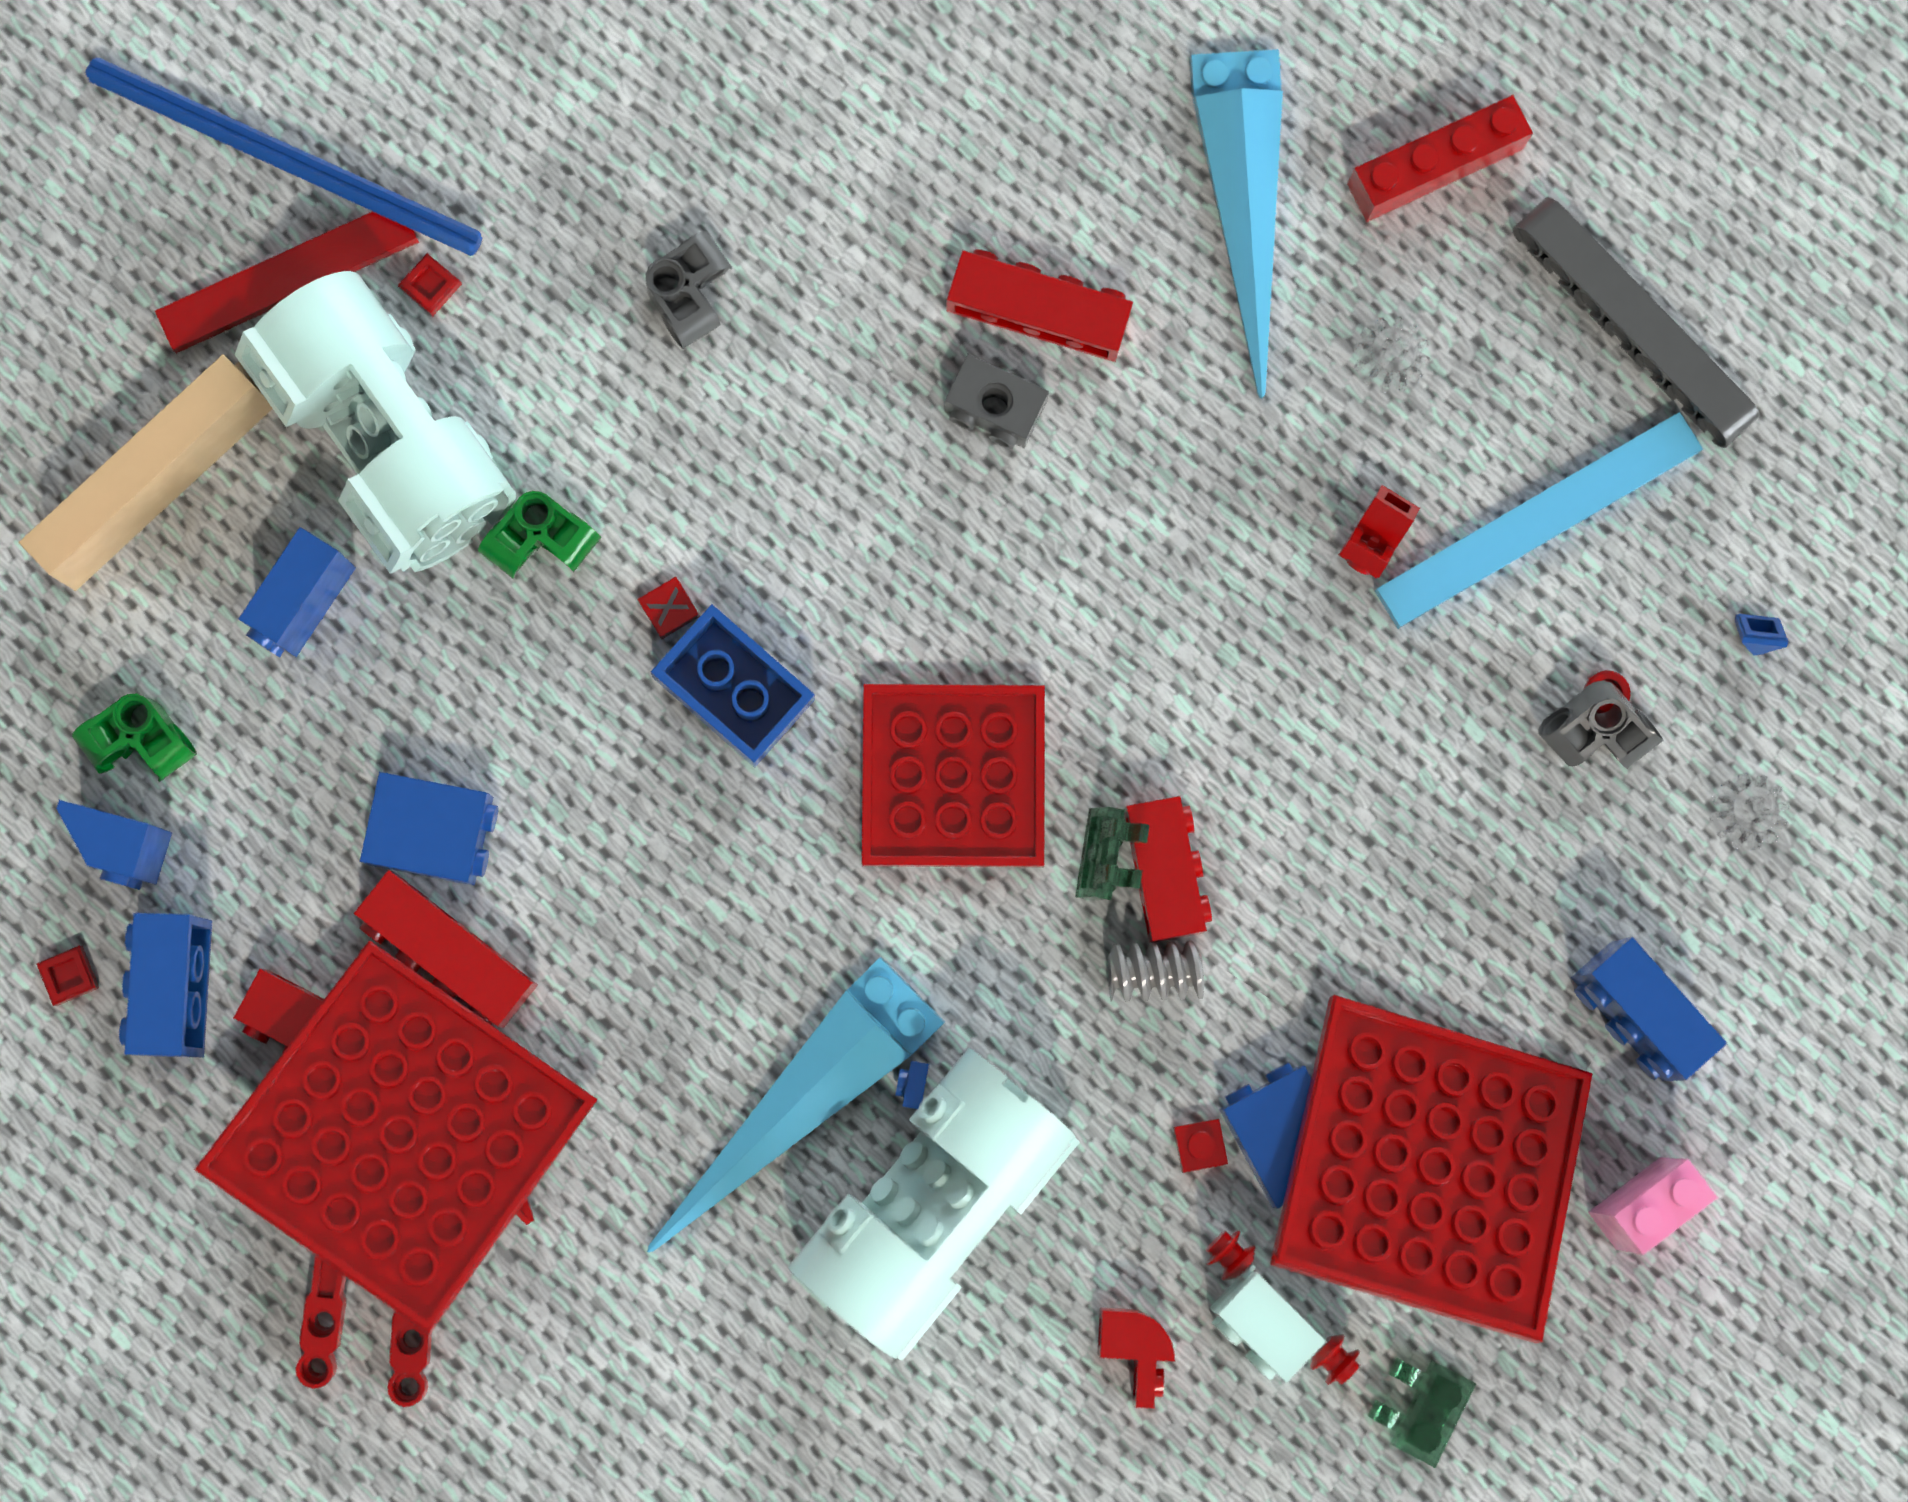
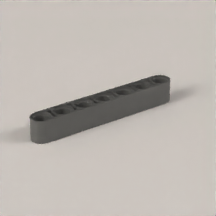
M1549 197L1545 198L1513 227V234L1519 243L1523 240L1530 247L1527 251L1549 274L1554 272L1560 278L1558 283L1580 306L1585 304L1591 310L1588 314L1611 338L1615 335L1622 342L1619 346L1641 369L1646 367L1652 373L1650 378L1672 401L1677 399L1683 405L1681 410L1703 433L1708 431L1714 437L1712 442L1715 445L1727 448L1758 419V409L1751 399L1559 202Z

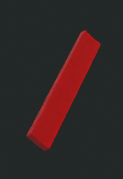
M371 211L155 310V313L172 350L177 354L268 312L288 295L312 281L337 272H356L419 243V240L414 230Z

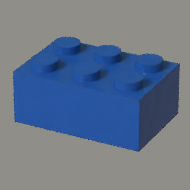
M713 604L708 607L651 671L655 681L754 768L815 701V694Z
M133 913V924H128L125 933L126 950L131 952L130 970L124 972L122 980L123 997L128 998L127 1017L121 1019L119 1027L120 1044L125 1045L124 1055L204 1058L212 920L190 914Z
M1633 937L1610 942L1571 977L1578 985L1574 989L1576 996L1590 1010H1594L1597 1007L1609 1020L1605 1024L1607 1031L1620 1044L1625 1045L1628 1042L1640 1055L1636 1059V1063L1653 1080L1659 1077L1662 1081H1685L1727 1044Z

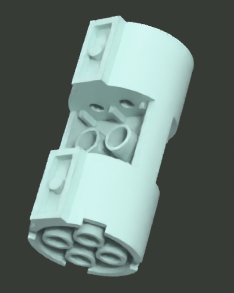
M343 271L312 281L276 304L254 327L243 331L235 356L285 427L295 423L306 429L323 426L357 474L347 480L338 501L391 574L399 569L404 572L410 566L414 572H419L445 561L472 543L471 538L486 526L487 520L491 525L497 524L512 507L516 499V493L493 462V456L490 453L486 440L481 435L476 434L468 421L465 422L461 417L456 416L436 421L432 419V413L426 401L421 397H417L406 382L404 372H406L416 350L409 333L404 328L399 327L391 314L388 315L359 274Z
M971 1048L965 1051L911 1116L909 1121L920 1129L921 1132L912 1142L904 1147L898 1160L884 1177L873 1185L866 1199L861 1203L848 1193L788 1266L793 1275L823 1303L866 1339L894 1359L899 1358L903 1360L962 1288L951 1276L1008 1206H1012L1022 1214L1079 1144L1075 1135L1062 1122Z

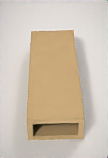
M222 354L18 543L50 576L77 591L273 408L241 363L237 362L234 365Z

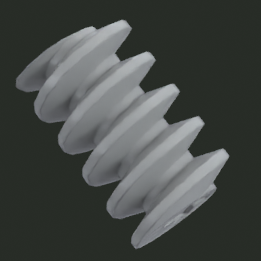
M1186 941L1181 955L1175 942L1167 943L1163 955H1161L1157 943H1149L1145 956H1143L1137 943H1131L1127 956H1124L1120 944L1112 945L1108 957L1111 1002L1116 989L1121 990L1125 1002L1130 1001L1134 988L1139 989L1143 1001H1148L1151 990L1154 987H1157L1162 1000H1167L1171 987L1176 988L1180 1000H1185L1189 986L1194 987L1198 999H1203L1202 955L1198 954L1194 942Z

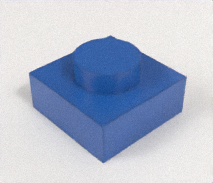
M911 1061L909 1070L900 1068L895 1096L904 1097L902 1107L913 1109L920 1107L923 1100L929 1064Z

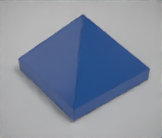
M1735 614V624L1740 639L1752 655L1758 656L1787 647L1789 641L1779 618Z

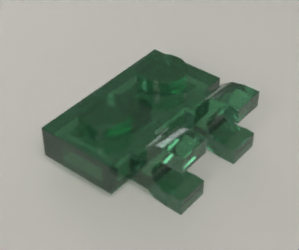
M1113 807L1089 808L1075 897L1093 901L1111 900L1112 892H1114L1116 887L1140 889L1143 870L1118 868L1117 859L1119 847H1121L1123 842L1147 843L1150 825L1125 822V810Z
M1396 1358L1388 1374L1417 1389L1406 1413L1403 1414L1375 1399L1368 1417L1396 1431L1390 1443L1391 1445L1436 1468L1476 1383L1432 1360L1426 1372H1423Z

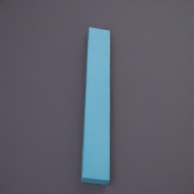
M1678 412L1377 588L1375 593L1397 629L1695 456L1703 448L1681 413Z

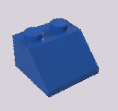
M63 800L58 801L56 809L86 865L102 870L100 879L138 890L141 889L142 882L157 885L172 832L148 823Z

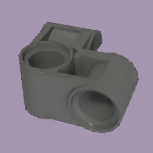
M707 231L691 236L679 247L654 261L646 271V286L649 298L661 315L671 336L682 349L721 325L715 311L700 290L724 275L729 268L733 269ZM665 277L673 278L678 282V285L670 291H661L655 287L656 283Z
M1597 681L1588 685L1563 707L1550 713L1538 729V734L1568 766L1572 767L1586 761L1599 747L1605 744L1622 766L1628 769L1664 741L1650 720L1639 709H1636L1615 685L1607 681ZM1608 703L1614 704L1609 711L1600 714L1596 713L1600 706Z

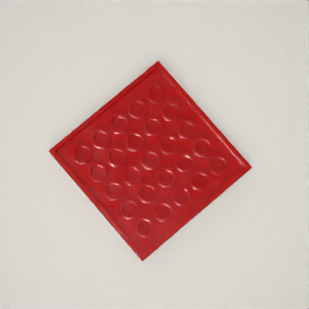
M369 940L194 1170L430 1335L598 1099Z
M1332 995L1327 1005L1270 1265L1536 1344L1543 1342L1593 1073L1341 996Z

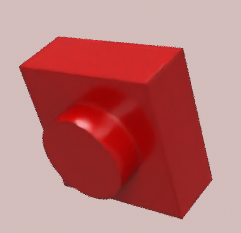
M1220 1119L1173 1127L1182 1173L1228 1164Z

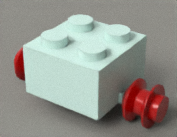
M1226 1230L1223 1231L1207 1247L1206 1251L1211 1257L1207 1260L1206 1264L1209 1266L1218 1262L1224 1268L1221 1279L1223 1281L1236 1279V1281L1209 1307L1217 1315L1211 1323L1236 1347L1242 1341L1250 1349L1245 1357L1270 1381L1277 1375L1287 1383L1311 1358L1310 1368L1312 1370L1323 1367L1328 1372L1325 1381L1327 1385L1332 1384L1334 1381H1337L1340 1385L1347 1382L1360 1367V1364L1356 1361L1360 1351L1356 1349L1347 1352L1342 1347L1345 1338L1343 1334L1329 1336L1328 1338L1323 1334L1319 1335L1257 1272H1254L1256 1267L1251 1263L1254 1260L1256 1247L1253 1245L1243 1248L1238 1243L1239 1230L1232 1235Z

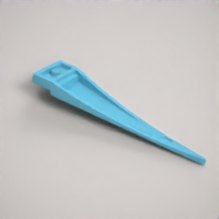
M1279 49L1192 54L1190 57L1193 105L1227 248L1257 395L1262 399L1266 394L1283 98Z
M882 957L868 968L840 997L648 1246L647 1252L655 1251L913 1055L945 1023Z

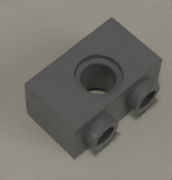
M967 354L945 399L944 411L950 414L949 420L964 429L973 430L974 426L990 432L989 438L1002 447L1013 449L1016 444L1025 449L1047 403L1049 391ZM990 397H997L1005 402L1007 408L1000 414H990L984 410L982 403Z

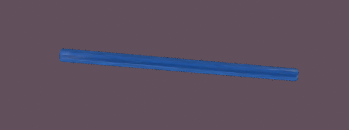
M99 57L93 58L86 68L85 75L95 85L469 256L475 255L483 240L481 233L472 227Z

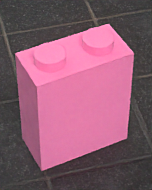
M1659 1157L1588 1213L1616 1250L1644 1255L1718 1197L1689 1159Z

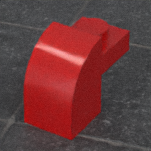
M1381 485L1338 555L1347 560L1349 566L1357 572L1371 575L1376 579L1377 577L1379 578L1387 567L1395 549L1414 522L1420 508L1384 485Z
M1099 1307L1098 1356L1100 1358L1134 1360L1133 1405L1135 1408L1155 1409V1397H1163L1164 1369L1156 1368V1361L1175 1362L1174 1347L1169 1335L1156 1320L1141 1311Z

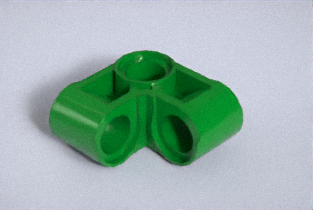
M530 491L520 496L502 520L492 527L480 543L478 552L512 579L515 578L516 572L519 571L535 550L538 551L541 546L574 572L602 537L585 521L575 514L569 513L548 495L540 491ZM535 505L547 507L548 516L541 524L532 525L525 521V514L530 507Z
M136 693L122 696L100 714L82 723L71 735L99 774L112 770L114 768L112 763L121 757L127 759L136 750L158 776V782H161L197 755V751L182 730L174 724L163 707L157 701ZM145 705L147 719L141 726L135 728L131 721L132 713L138 706Z

